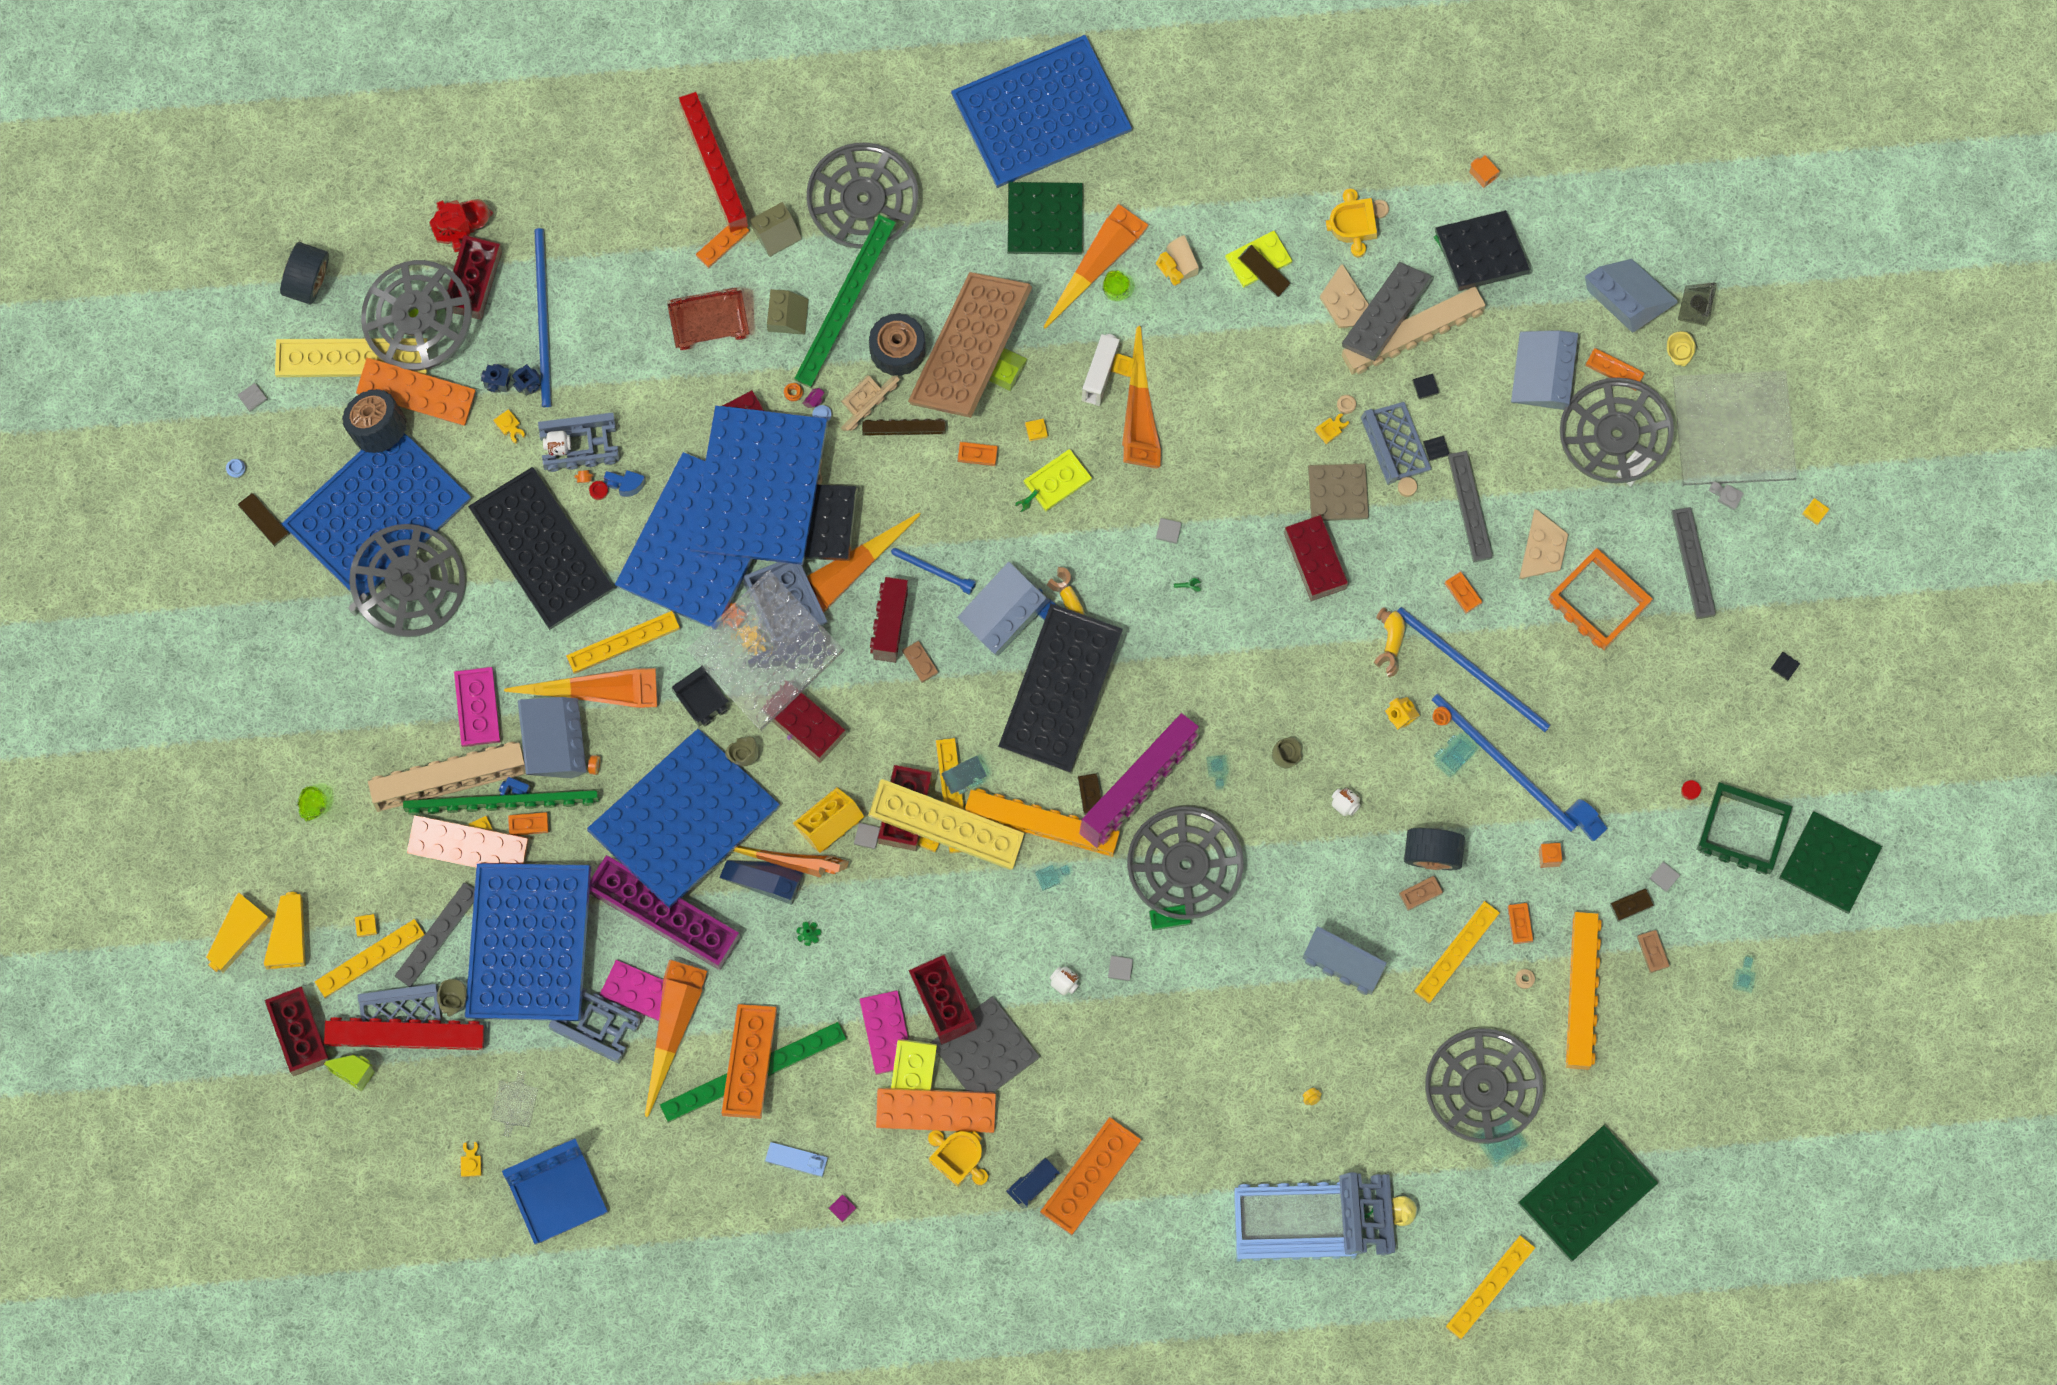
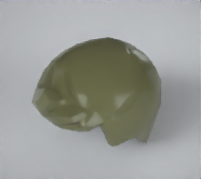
M751 736L737 738L736 743H731L725 752V756L732 763L739 766L754 764L759 754L758 745Z
M1294 737L1279 740L1272 749V759L1275 764L1284 769L1294 767L1302 757L1300 754L1302 750L1301 744Z
M456 979L443 981L437 993V1002L441 1011L447 1013V1016L450 1017L459 1012L467 1001L465 986L460 980Z

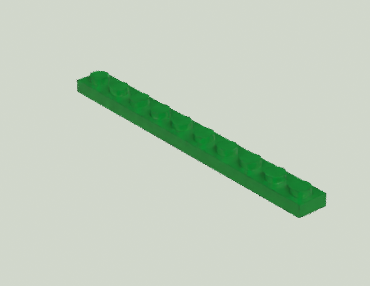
M880 214L878 215L794 378L795 381L809 388L814 384L896 222Z
M596 790L403 801V809L409 815H419L423 811H428V814H438L442 810H447L448 813H457L461 809H466L467 812H477L479 808H486L487 811H496L498 807H505L506 810H515L517 806H525V809H534L536 805H544L545 808H554L556 804H563L564 807H573L575 803L592 806L594 802H599Z
M836 1022L771 1052L768 1076L846 1041L839 1023ZM727 1073L659 1104L667 1122L674 1121L723 1098Z

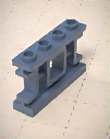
M613 413L538 422L541 441L547 438V433L551 431H565L570 437L585 435L588 437V450L572 452L568 450L567 458L556 459V456H550L549 454L542 455L543 468L548 470V472H556L559 468L573 470L582 465L595 467L598 463L612 465L616 461H620L618 447H608L607 433L616 432ZM602 427L603 437L592 438L591 428ZM604 444L605 453L594 455L593 445Z
M583 988L582 998L597 1005L595 1007L589 1004L585 1013L581 1011V1019L577 1030L583 1032V1034L559 1023L562 1022L567 1025L569 1021H551L548 1027L551 1031L619 1064L626 1051V1048L619 1045V1042L626 1029L636 1032L637 1027L641 1024L640 1019H638L639 1016L632 1011L626 1013L620 1010L621 1006L613 1002L608 1004L603 1001V997L595 993L592 996L586 993L587 990ZM592 1011L607 1018L600 1034L584 1027ZM609 1011L632 1022V1024L624 1021L620 1030L612 1027L614 1015L609 1014ZM606 1033H608L615 1037L612 1043V1047L617 1049L618 1051H615L595 1041L594 1039H597L602 1042Z
M1350 1172L1340 1175L1345 1254L1367 1253V1245H1376L1377 1255L1385 1256L1395 1253L1396 1243L1394 1240L1393 1204L1391 1201L1389 1174L1371 1176V1184H1363L1361 1174ZM1358 1190H1363L1364 1199H1359ZM1371 1190H1376L1377 1200H1372ZM1364 1205L1373 1206L1374 1223H1365ZM1361 1229H1366L1367 1239H1362ZM1374 1229H1379L1380 1239H1375Z

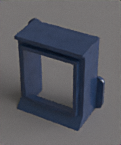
M1045 1157L1023 1178L1020 1177L1006 1192L1022 1209L1028 1208V1202L1037 1196L1056 1177L1055 1175H1059L1060 1172Z

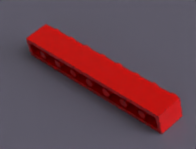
M693 92L679 97L684 118L730 232L748 227L746 214L697 93Z
M331 1017L330 1021L325 1020L324 1045L335 1047L483 1050L484 1025H480L479 1021H468V1024H460V1021L452 1020L448 1024H441L440 1020H429V1023H421V1020L411 1019L409 1023H401V1019H389V1022H382V1019L371 1018L370 1022H363L361 1018H350V1021H342V1018Z

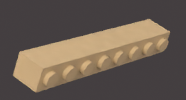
M1476 287L1470 288L1404 320L1375 361L1348 349H1344L1341 356L1352 375L1355 373L1362 374L1371 365L1378 366L1388 357H1397L1400 355V351L1404 349L1411 350L1421 341H1430L1433 339V335L1437 333L1444 334L1454 325H1463L1466 323V319L1470 317L1477 318L1481 316L1486 305Z

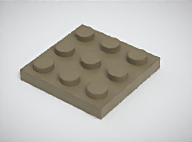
M1365 464L1308 465L1311 518L1321 515L1323 521L1368 519Z

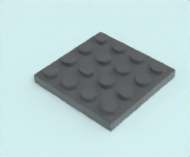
M992 996L971 1011L977 1026L976 1030L941 1045L938 1037L930 1042L931 1044H937L936 1052L966 1091L994 1093L1040 1058Z

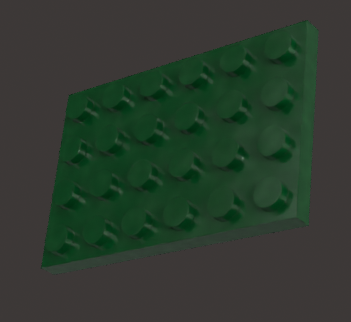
M1603 1125L1517 1204L1572 1262L1649 1193L1658 1182L1611 1131Z

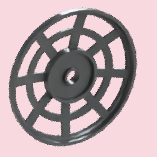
M852 143L834 149L818 162L811 173L807 185V206L814 224L827 238L837 244L850 248L861 249L863 244L843 241L847 233L868 235L874 225L873 218L880 213L890 216L888 219L892 221L898 219L905 222L895 234L888 238L886 244L899 237L913 220L918 204V186L912 169L897 153L887 147L873 143ZM872 151L882 155L878 164L870 162L854 163L851 152ZM844 154L847 165L837 170L831 178L820 173L830 161ZM888 158L894 160L904 170L908 180L898 184L895 177L884 168ZM868 168L873 169L874 172L871 178L859 177L857 169ZM848 171L850 172L852 179L844 186L835 182L841 175ZM883 174L887 177L893 186L883 189L877 182L880 175ZM817 179L826 185L824 206L813 208L812 193ZM911 187L913 202L910 214L907 215L899 212L902 202L901 191ZM832 188L841 194L840 202L830 205L829 195ZM896 194L894 210L884 206L886 196ZM860 195H865L868 197V200L866 202H859L857 198ZM843 210L849 216L845 224L837 220L833 214L834 211ZM827 213L830 220L841 229L836 237L831 235L821 225L816 215ZM855 220L866 221L868 230H857L851 227Z
M427 260L406 261L391 267L381 274L369 288L361 313L362 331L371 350L384 362L411 371L430 369L453 356L464 343L472 321L471 300L463 282L447 267ZM426 265L437 268L438 271L432 278L424 275H410L409 266ZM401 268L402 278L390 284L385 291L377 288L378 284L387 275ZM445 273L456 283L462 297L451 299L447 290L439 283V280ZM412 280L428 282L422 291L412 290ZM402 283L404 284L405 293L401 294L398 298L389 294L395 287ZM436 287L442 293L445 300L434 302L429 294ZM374 294L380 298L376 308V320L366 324L367 305L371 295ZM387 301L393 305L391 315L381 318L383 303ZM464 305V321L458 335L449 329L453 318V306ZM447 308L444 325L436 321L437 310ZM418 309V315L414 318L410 317L411 310ZM393 322L398 328L393 339L386 333L383 325ZM378 328L382 337L390 344L386 355L374 345L368 331ZM431 328L439 331L434 338L424 342L422 334ZM404 334L415 336L417 345L400 344ZM444 335L454 341L444 353L429 360L426 349L437 344ZM397 349L407 352L419 351L422 362H399L394 360L393 356Z
M1606 378L1585 386L1570 399L1569 406L1565 407L1561 417L1560 441L1568 460L1584 475L1605 483H1628L1649 475L1665 460L1673 442V418L1666 402L1652 388L1632 379ZM1611 387H1629L1642 393L1635 402L1627 398L1613 397ZM1604 388L1605 399L1594 403L1587 410L1578 404L1587 394ZM1648 396L1657 403L1666 420L1654 422L1651 414L1643 407ZM1614 404H1624L1632 408L1628 414L1616 412ZM1607 405L1608 413L1600 419L1592 415L1595 410ZM1573 409L1582 417L1577 426V437H1566V423ZM1638 412L1642 413L1649 425L1639 427L1634 419ZM1586 420L1595 426L1594 435H1582ZM1668 428L1664 452L1662 455L1653 452L1652 450L1656 442V431ZM1618 430L1622 435L1620 437H1613L1611 433ZM1651 432L1647 448L1638 444L1639 435ZM1596 443L1600 451L1593 457L1584 444ZM1567 444H1579L1582 453L1591 462L1585 468L1581 467L1571 455ZM1632 450L1642 454L1636 460L1626 463L1625 454ZM1608 454L1617 456L1619 465H1611L1601 461ZM1647 457L1657 461L1645 472L1636 476H1629L1628 469L1640 464ZM1597 466L1608 470H1620L1622 478H1605L1591 472Z
M401 524L390 526L374 533L362 544L353 559L349 583L353 601L367 622L390 635L418 637L439 629L454 615L463 597L465 576L460 557L444 537L426 527ZM395 530H413L411 540H398L388 544L382 537V535ZM421 531L437 538L448 549L438 554L427 544L419 542ZM375 540L382 549L373 557L369 567L358 566L363 552ZM410 545L408 556L398 557L392 550V548ZM418 547L429 552L433 558L425 563L417 558ZM383 554H386L391 560L387 570L375 568ZM450 556L454 557L458 567L459 586L448 583V573L443 560ZM439 564L442 572V581L431 579L429 569ZM356 574L367 575L368 588L372 598L362 604L357 592ZM405 574H410L413 577V582L407 584L402 580V577ZM373 576L383 577L386 588L378 594L374 587ZM429 587L441 589L437 598L430 604L425 597ZM446 591L457 593L456 600L451 609L444 617L439 619L434 609L440 604ZM389 595L400 601L398 610L389 607L382 600ZM419 600L424 608L416 612H406L407 602ZM377 604L385 612L396 616L395 627L392 628L379 622L367 610ZM428 614L433 622L432 625L421 629L402 630L404 618H417Z
M1175 807L1158 812L1140 826L1130 843L1127 869L1133 889L1148 907L1170 918L1191 920L1213 914L1230 901L1241 882L1243 853L1237 836L1221 818L1200 808ZM1177 815L1178 827L1168 829L1157 837L1149 830L1158 821ZM1185 815L1199 816L1213 822L1215 825L1209 833L1199 828L1185 826ZM1221 829L1231 840L1236 857L1225 858L1221 846L1214 839ZM1178 833L1179 843L1168 848L1162 842L1168 836ZM1186 833L1196 834L1204 839L1197 846L1187 842ZM1142 835H1144L1151 842L1146 852L1145 864H1133L1135 848ZM1209 844L1214 847L1219 859L1208 860L1204 850ZM1155 848H1158L1164 854L1162 864H1150ZM1182 861H1187L1191 867L1183 870L1179 864ZM1237 864L1235 882L1227 894L1219 886L1223 881L1226 866ZM1220 867L1218 878L1214 884L1205 878L1208 868ZM1134 872H1145L1150 886L1156 892L1149 900L1138 887ZM1151 872H1163L1167 881L1159 888ZM1201 884L1208 889L1201 896L1192 898L1191 888ZM1172 886L1182 888L1184 899L1170 896L1167 892ZM1212 894L1222 899L1219 904L1209 910L1197 914L1193 912V904L1204 901ZM1161 898L1172 903L1185 904L1186 915L1167 912L1155 904Z
M1478 1028L1454 1035L1437 1049L1427 1068L1425 1092L1433 1115L1446 1130L1466 1141L1492 1144L1513 1138L1532 1122L1542 1101L1543 1079L1535 1057L1522 1042L1502 1031ZM1474 1037L1475 1049L1463 1052L1455 1059L1446 1052L1455 1043ZM1482 1037L1500 1039L1512 1045L1513 1048L1507 1055L1496 1050L1483 1048ZM1519 1052L1525 1056L1531 1065L1535 1080L1523 1081L1520 1070L1513 1062V1059ZM1476 1055V1066L1466 1070L1459 1064L1464 1059ZM1484 1055L1498 1058L1501 1062L1496 1068L1484 1065ZM1441 1057L1449 1066L1445 1071L1442 1087L1431 1086L1432 1072L1436 1062ZM1508 1066L1517 1079L1515 1083H1506L1505 1077L1502 1074ZM1453 1069L1462 1077L1459 1087H1448L1449 1077ZM1486 1084L1489 1091L1486 1093L1480 1092L1478 1085ZM1536 1088L1534 1106L1529 1116L1526 1117L1518 1112L1523 1102L1524 1089ZM1518 1090L1517 1101L1514 1107H1511L1504 1101L1507 1091ZM1432 1095H1443L1448 1109L1454 1115L1448 1123L1438 1113ZM1449 1095L1461 1096L1465 1104L1459 1111L1453 1106ZM1498 1107L1507 1113L1501 1119L1492 1122L1490 1120L1489 1111ZM1471 1109L1481 1112L1483 1122L1470 1120L1465 1115ZM1512 1117L1522 1123L1509 1134L1493 1138L1492 1127L1502 1125ZM1462 1121L1472 1127L1483 1128L1485 1139L1467 1136L1455 1130L1454 1127Z

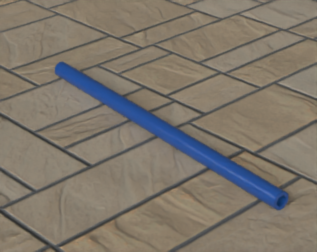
M537 228L534 232L542 407L545 408L551 407L544 229Z
M1400 607L1397 610L1403 620L1543 732L1548 730L1551 725L1404 608Z
M1439 694L1432 698V701L1438 707L1448 709L1451 719L1570 832L1577 827L1576 823Z

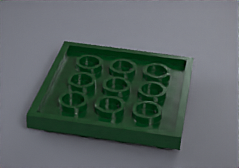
M1008 182L1007 254L1082 255L1083 183Z
M1813 811L1779 879L1849 914L1883 846Z

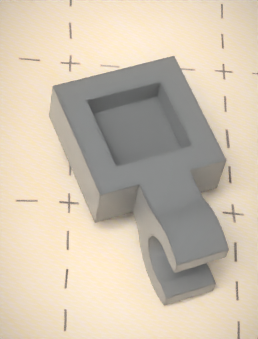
M1715 481L1708 490L1720 497L1717 502L1732 510L1736 509L1744 494L1728 484L1723 488Z

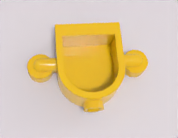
M1346 189L1343 192L1344 202L1332 210L1330 220H1326L1327 231H1331L1338 240L1353 243L1351 253L1354 257L1360 258L1366 253L1365 244L1361 241L1377 239L1372 198L1357 200V192L1354 189Z
M938 1130L929 1133L928 1142L934 1147L939 1146L930 1156L929 1162L957 1187L970 1174L972 1175L973 1182L978 1186L984 1185L988 1180L987 1172L976 1168L982 1156L980 1144L982 1138L976 1132H955L946 1140H944L942 1132Z

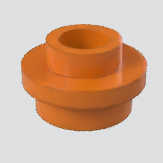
M790 383L784 388V396L787 400L794 402L802 397L803 390L799 384ZM796 390L797 393L796 395H791L790 391Z
M589 470L578 471V475H574L577 478V483L592 482V477H594L593 474H589Z
M1438 707L1434 710L1432 718L1437 725H1447L1451 721V714L1445 707Z

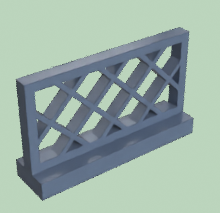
M1405 402L1373 411L1372 409L1364 411L1361 420L1387 485L1405 477L1415 476L1431 470ZM1401 408L1404 414L1403 418L1400 419L1392 415L1393 411ZM1382 414L1388 417L1385 424L1379 422L1376 415ZM1389 419L1400 423L1397 430L1387 426ZM1401 425L1409 427L1411 431L1409 436L1399 432ZM1384 430L1394 434L1392 441L1384 438ZM1396 436L1406 440L1404 447L1394 443ZM1409 441L1416 444L1417 450L1415 453L1406 449ZM1391 446L1401 451L1398 458L1391 455ZM1403 452L1413 457L1410 464L1401 460ZM1415 458L1423 461L1425 467L1419 469L1413 466ZM1398 463L1408 467L1406 473L1399 474L1397 470Z
M437 984L357 994L361 1019L363 1022H366L367 1018L370 1022L371 1018L365 1014L364 1006L373 1005L378 1011L372 1018H376L381 1011L389 1019H394L395 1014L401 1009L409 1015L403 1022L407 1023L410 1018L418 1020L413 1014L420 1006L428 1012L421 1023H424L430 1015L441 1021L440 1007L437 1002ZM434 997L435 1005L430 1011L421 1005L425 998ZM406 1000H412L417 1004L411 1013L402 1008ZM389 1002L397 1006V1009L391 1016L382 1010L386 1003Z

